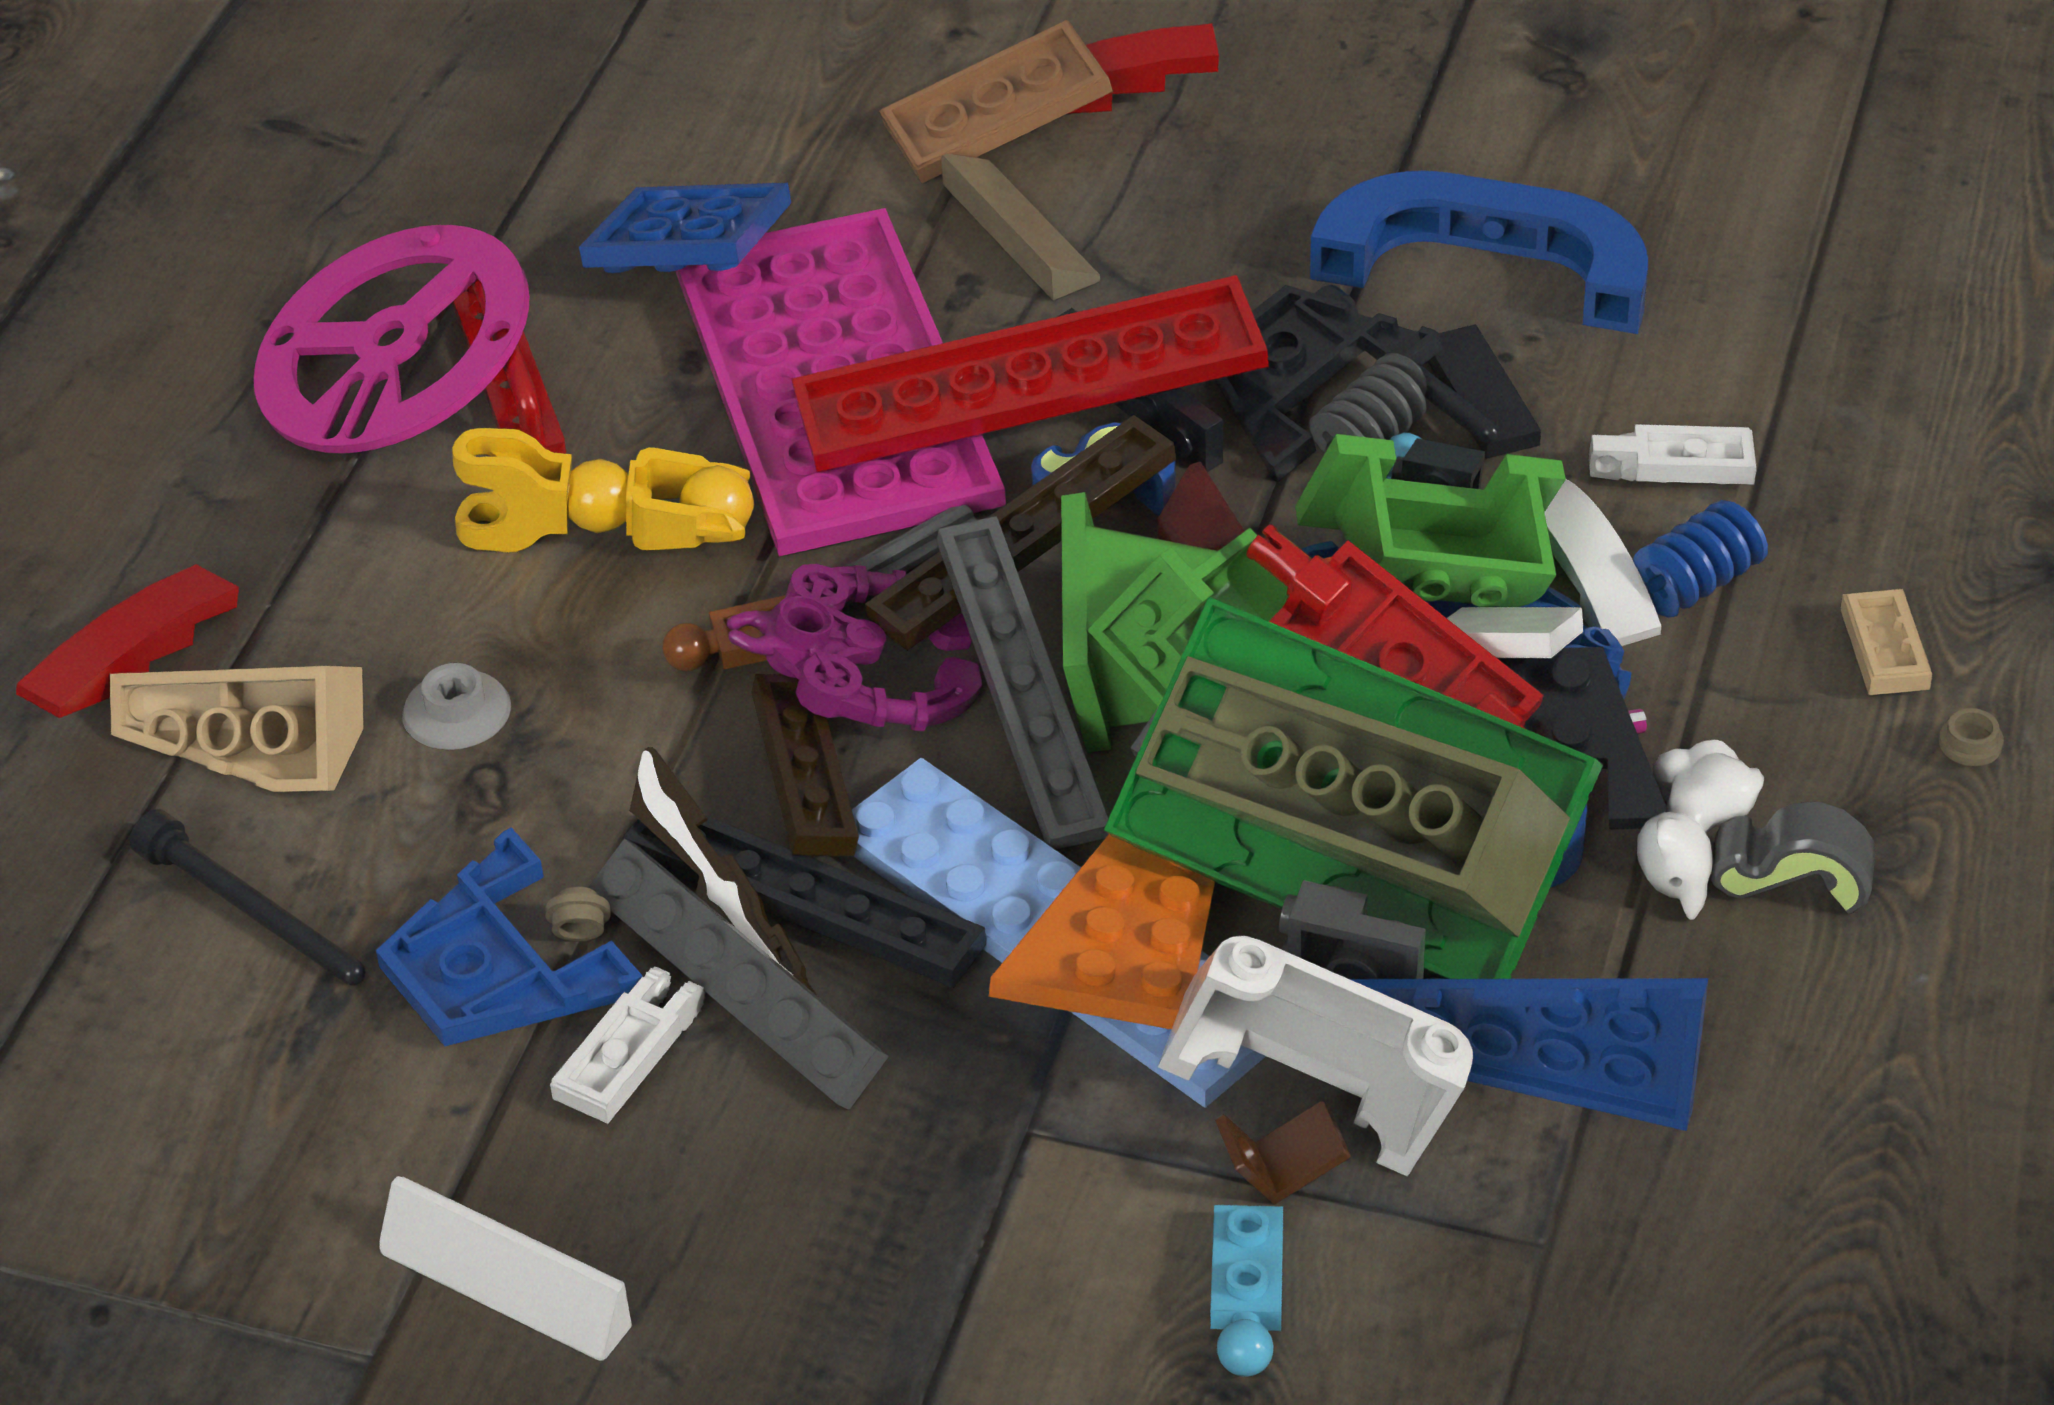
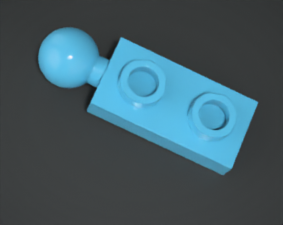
M1214 1205L1211 1329H1223L1217 1341L1218 1358L1225 1369L1238 1376L1249 1377L1256 1375L1269 1365L1273 1356L1274 1346L1268 1331H1281L1283 1206Z

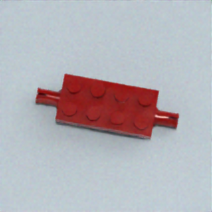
M1272 524L1268 525L1262 532L1266 536L1265 539L1258 535L1253 540L1247 550L1246 557L1254 560L1288 587L1286 593L1289 597L1269 622L1526 729L1524 727L1525 722L1540 707L1544 696L1542 693L1349 540L1332 557L1324 559L1319 555L1311 558L1277 531V528Z

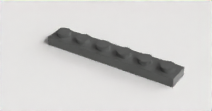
M997 516L938 529V547L1044 842L1053 849L1058 850L1106 838L1108 833L1104 831L1108 817Z
M624 838L588 888L594 890L597 895L609 902L610 910L697 985L704 987L705 992L836 1104L850 1110L889 1057L636 844Z

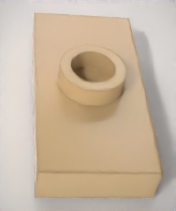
M1903 589L1843 594L1841 613L1868 694L1877 695L1930 690L1932 672Z

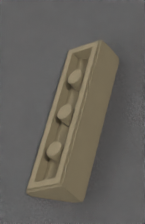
M954 154L942 155L943 185L1052 300L1059 299L1100 282V274L990 160Z

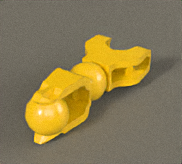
M496 428L467 430L456 439L452 447L453 467L462 482L493 490L491 492L470 494L462 501L455 516V528L459 540L463 545L476 550L518 552L530 547L540 537L545 535L568 534L569 519L580 528L597 534L615 530L626 522V536H632L634 546L641 550L696 548L704 542L720 543L743 539L745 537V527L754 508L753 495L748 483L750 480L749 470L740 466L709 462L700 455L648 447L640 450L636 460H630L629 473L618 464L602 458L583 462L572 470V454L553 453L545 449L535 438L520 430ZM476 455H489L491 457H476ZM675 498H680V499H679V502H680V503H675V502H670V501H664V500H659V499H675ZM480 521H488V522H491V523H489V524H479L478 522H480Z

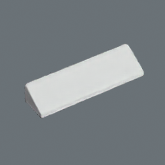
M397 1176L391 1183L380 1236V1252L383 1256L596 1360L606 1359L632 1327L624 1282L405 1177Z

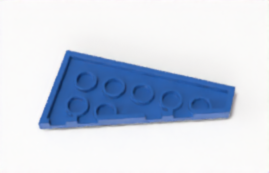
M1709 978L1350 979L1458 1028L1469 1040L1473 1050L1472 1065L1467 1078L1469 1082L1687 1131L1693 1110Z

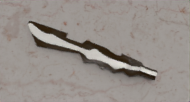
M653 747L646 748L641 756L629 811L699 875L696 889L698 897L817 995L808 983L806 968L783 927L779 923L774 927L770 925L761 898L737 860L732 855L719 856L698 828V826L708 820L658 751Z

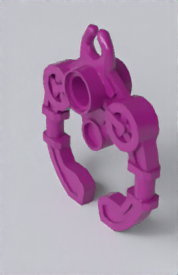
M805 564L793 571L785 598L771 611H745L727 619V628L731 630L728 633L731 643L746 651L766 655L768 663L774 670L782 675L797 678L799 681L795 693L801 705L812 713L827 718L844 716L855 721L870 724V726L884 727L885 723L911 725V730L925 731V728L928 726L947 722L964 713L975 702L982 687L979 664L956 657L945 658L939 667L934 680L935 690L926 693L912 692L910 700L886 698L885 688H869L861 685L863 677L855 664L868 665L878 661L886 641V634L878 624L872 621L855 619L842 613L845 602L865 603L867 595L877 596L904 577L906 571L893 570L892 574L867 571L866 566L861 565L830 568L820 564ZM962 612L928 636L929 640L938 649L945 651L968 650L972 642ZM745 626H753L760 630L763 636L753 638L738 629Z

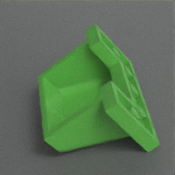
M1336 434L1295 505L1299 526L1341 530L1346 541L1349 540L1424 601H1450L1474 604L1478 607H1521L1533 603L1543 596L1556 577L1545 511L1566 479L1562 460L1511 454L1505 455L1484 490L1386 479L1396 462L1393 440Z
M1082 492L1061 496L1063 669L1086 751L1089 753L1110 750L1111 727L1148 722L1158 706L1090 634L1088 629L1136 578L1169 547H1172L1192 570L1217 551L1094 527L1086 494Z
M1251 528L1247 529L1193 570L1172 547H1169L1136 578L1088 629L1090 634L1157 706L1160 705L1208 596L1266 621H1269L1289 597L1286 593L1288 587L1254 560L1246 557L1249 546L1257 537Z

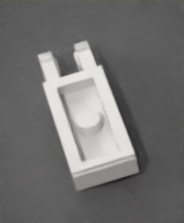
M658 967L650 968L646 972L645 977H642L629 993L624 992L553 1077L550 1084L552 1098L608 1124L682 1033L681 1031H686L692 1024L693 1019L697 1017L702 1005H704V987L690 981L688 983L685 982L662 1009L659 1007V1004L663 1003V999L667 997V992L670 990L671 976H669V972Z

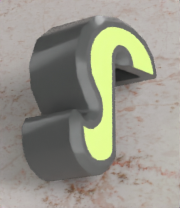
M1818 801L1793 803L1777 810L1764 828L1752 826V819L1748 816H1739L1722 824L1715 835L1711 881L1715 888L1722 893L1744 899L1815 874H1820L1825 881L1827 889L1847 913L1852 914L1868 903L1872 891L1876 850L1873 838L1865 826L1844 809Z

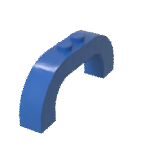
M1439 171L1398 172L1366 180L1338 195L1320 214L1311 234L1310 280L1364 288L1373 264L1386 251L1412 242H1436L1547 260L1572 269L1586 282L1582 325L1638 334L1643 319L1648 255L1642 238L1636 229L1620 214L1600 202L1578 194Z

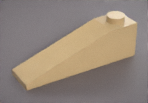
M309 666L110 674L111 735L170 756H179L208 766L207 769L224 775H233L256 783L255 786L272 792L335 790L363 731L362 667Z

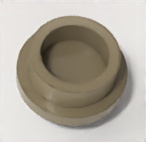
M1976 708L1961 709L1952 714L1950 719L1942 726L1939 736V745L1942 752L1954 762L1967 766H1982L1995 761L2000 756L2004 743V737L1996 718L1990 713Z
M569 887L562 890L558 896L551 898L546 903L545 916L547 921L552 924V932L556 937L567 941H588L599 937L604 932V924L610 918V904L605 898L597 895L590 888Z

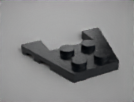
M1285 285L1252 311L1268 350L1269 367L1214 380L1272 478L1280 481L1316 451L1313 436L1286 417L1285 414L1364 351L1376 359L1387 353H1398L1410 358L1421 367L1441 351L1443 347L1440 334L1434 329L1421 326L1418 332L1398 326L1397 318L1381 313L1376 314L1373 318L1351 312L1348 303Z
M1603 647L1563 648L1552 658H1497L1544 695L1540 707L1528 718L1524 727L1529 731L1596 758L1603 765L1602 769L1608 770L1609 830L1642 829L1650 818L1667 812L1665 802Z

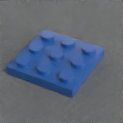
M788 183L636 187L579 246L583 268L603 267L607 273L626 272L636 266H655V269L660 272L677 271L687 265H707V268L713 271L734 268L740 264L791 204Z

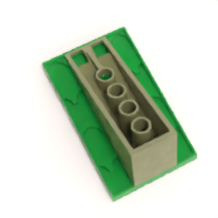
M1208 596L1104 831L1138 849L1208 877L1212 881L1281 910L1288 894L1298 895L1303 880L1367 894L1368 916L1385 920H1396L1407 925L1426 929L1424 972L1440 979H1511V974L1517 966L1536 922L1538 911L1542 908L1563 859L1564 851L1568 848L1589 799V793L1592 792L1603 765L1594 757Z

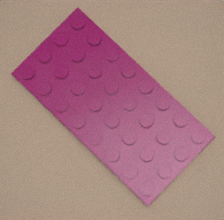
M886 208L765 233L740 264L728 270L713 271L709 270L707 265H687L675 271L747 470L750 471L752 484L779 556L918 526L950 507L967 505L973 513L1006 505L1005 487L982 434L816 472L794 396L791 378L943 343Z

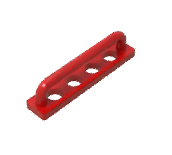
M478 279L452 302L468 349L474 342L483 320L474 317L479 313H483V316L485 314V291ZM509 328L501 329L494 333L490 341L503 338L509 332ZM523 331L514 352L496 377L483 389L498 429L520 430L535 438L545 449L553 453L566 454L564 435ZM508 380L510 388H502L499 385ZM519 417V423H515L512 420Z

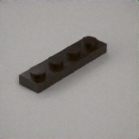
M755 674L751 694L792 855L854 856L859 835L827 718L814 714L801 705L795 693L799 681L797 678H791L782 674Z

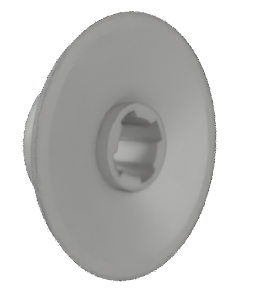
M444 664L431 670L424 677L423 681L411 691L403 706L402 722L408 734L426 746L445 750L468 748L488 740L505 725L511 712V700L504 686L490 675L479 672L467 664Z

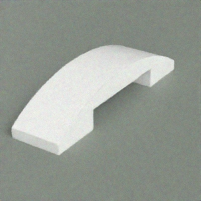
M1566 479L1546 509L1545 517L1552 554L1580 593L1582 617L1589 627L1609 629L1621 646L1661 635V623L1638 569L1620 537L1596 504L1579 487Z

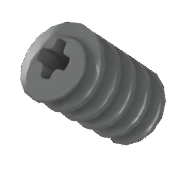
M1387 353L1380 357L1373 366L1366 369L1359 378L1352 381L1347 386V389L1337 394L1333 401L1323 406L1319 413L1309 418V430L1314 442L1323 452H1326L1336 434L1389 440L1391 437L1409 430L1411 424L1420 420L1426 411L1424 395L1427 391V384L1420 366L1410 358L1398 353Z

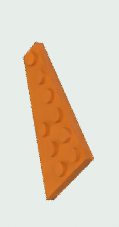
M1108 834L991 976L988 997L1172 1029L1185 992L1199 969L1215 881L1138 849Z

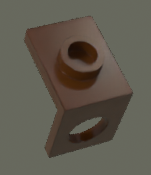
M1323 1101L1315 1104L1256 1142L1226 1115L1223 1114L1215 1119L1236 1171L1274 1205L1343 1163L1351 1156L1330 1107Z

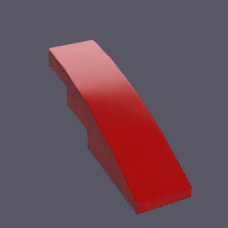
M1213 24L1159 28L1087 44V48L1108 76L1113 92L1069 113L1112 111V94L1165 92V78L1168 74L1218 72L1219 52Z
M197 564L159 580L108 609L59 645L17 683L16 695L58 718L110 698V674L149 672L151 661L193 645L196 623L237 608L239 586Z

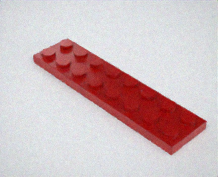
M1237 275L795 377L791 378L816 472H821L1269 367L1267 347Z

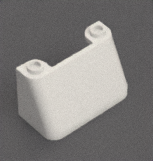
M1234 936L1223 941L1193 977L1185 992L1158 1068L1189 1081L1198 1065L1209 1059H1218L1217 1064L1229 1069L1241 1045L1361 1097L1354 1124L1365 1129L1370 1124L1378 1133L1382 1147L1376 1163L1408 1176L1464 1090L1472 1065L1473 1050L1466 1036L1458 1028L1446 1021L1263 941L1247 936Z

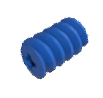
M1720 500L1710 504L1705 511L1694 514L1687 522L1678 524L1670 533L1657 537L1652 544L1641 547L1633 556V562L1647 588L1656 613L1671 618L1678 616L1679 607L1682 609L1691 608L1696 604L1699 597H1708L1714 592L1716 587L1727 585L1734 576L1746 573L1751 565L1763 562L1768 555V543L1759 523L1745 508L1735 502Z

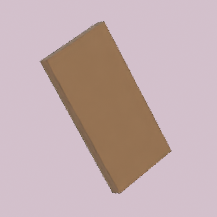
M1065 20L879 110L885 127L917 178L923 184L942 174L941 157L944 154L976 158L1113 92L1106 73L1070 22Z

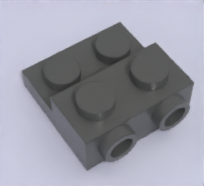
M1303 880L1297 896L1287 895L1279 922V932L1288 935L1283 951L1347 979H1423L1426 929L1407 925L1396 920H1385L1368 916L1367 894Z

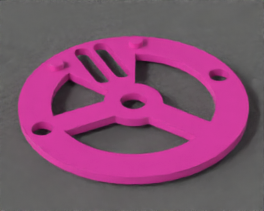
M431 225L405 229L377 238L353 249L308 280L284 305L265 334L254 368V392L263 415L275 431L286 440L300 447L324 453H355L374 450L399 443L431 429L455 414L479 395L501 371L514 352L526 325L529 311L530 295L525 273L511 250L500 240L483 231L457 225ZM415 264H448L404 305L385 308L375 313L366 321L318 322L347 293L378 275ZM478 279L485 291L486 305L483 322L474 342L460 361L442 378L422 392L402 401L398 365L410 359L422 347L428 334L427 324ZM396 328L404 329L401 337L392 344L386 346L378 345L380 338L388 331ZM509 328V332L503 338L490 341L494 333L501 329ZM294 333L288 342L276 346V342L282 336ZM357 354L359 360L314 404L304 398L297 381V366L300 355ZM388 379L364 432L357 438L351 439L375 386L380 381ZM363 380L340 432L335 437L327 439L351 386L355 382Z

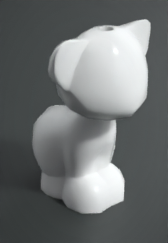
M1707 740L1694 745L1690 749H1673L1659 755L1652 769L1663 800L1667 802V812L1650 818L1643 826L1637 838L1638 861L1647 880L1657 891L1668 897L1680 899L1683 910L1690 920L1695 919L1704 906L1707 897V883L1713 866L1711 843L1706 834L1714 827L1724 824L1731 819L1747 815L1755 805L1764 783V776L1759 769L1749 768L1742 761H1739L1735 752L1723 741Z

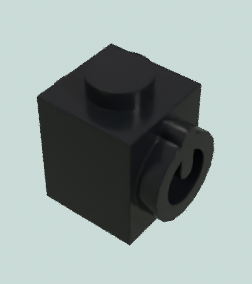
M1416 438L1405 457L1398 456L1396 458L1391 479L1480 489L1485 451Z

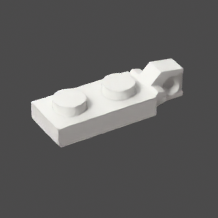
M1635 424L1634 432L1621 434L1620 436L1592 435L1589 449L1590 477L1611 480L1622 478L1629 481L1636 479V481L1662 483L1754 484L1756 461L1752 430L1748 427Z

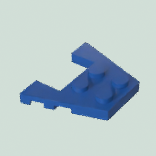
M512 827L503 831L494 840L495 850L480 864L472 860L457 874L459 883L439 902L430 899L376 950L379 968L444 1046L613 1004L624 992L629 993L643 977L612 940L556 971H552L495 905V903L544 878L541 860Z

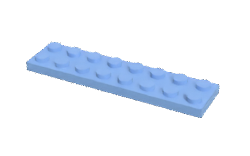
M923 758L918 759L852 809L859 835L853 857L909 897L985 927L986 945L983 950L1001 963H1003L1081 868ZM1203 951L1201 954L1199 969L1210 957ZM1071 1012L1204 1108L1266 1057L1241 1045L1229 1069L1217 1064L1218 1059H1209L1198 1065L1188 1081L1158 1068L1172 1029Z

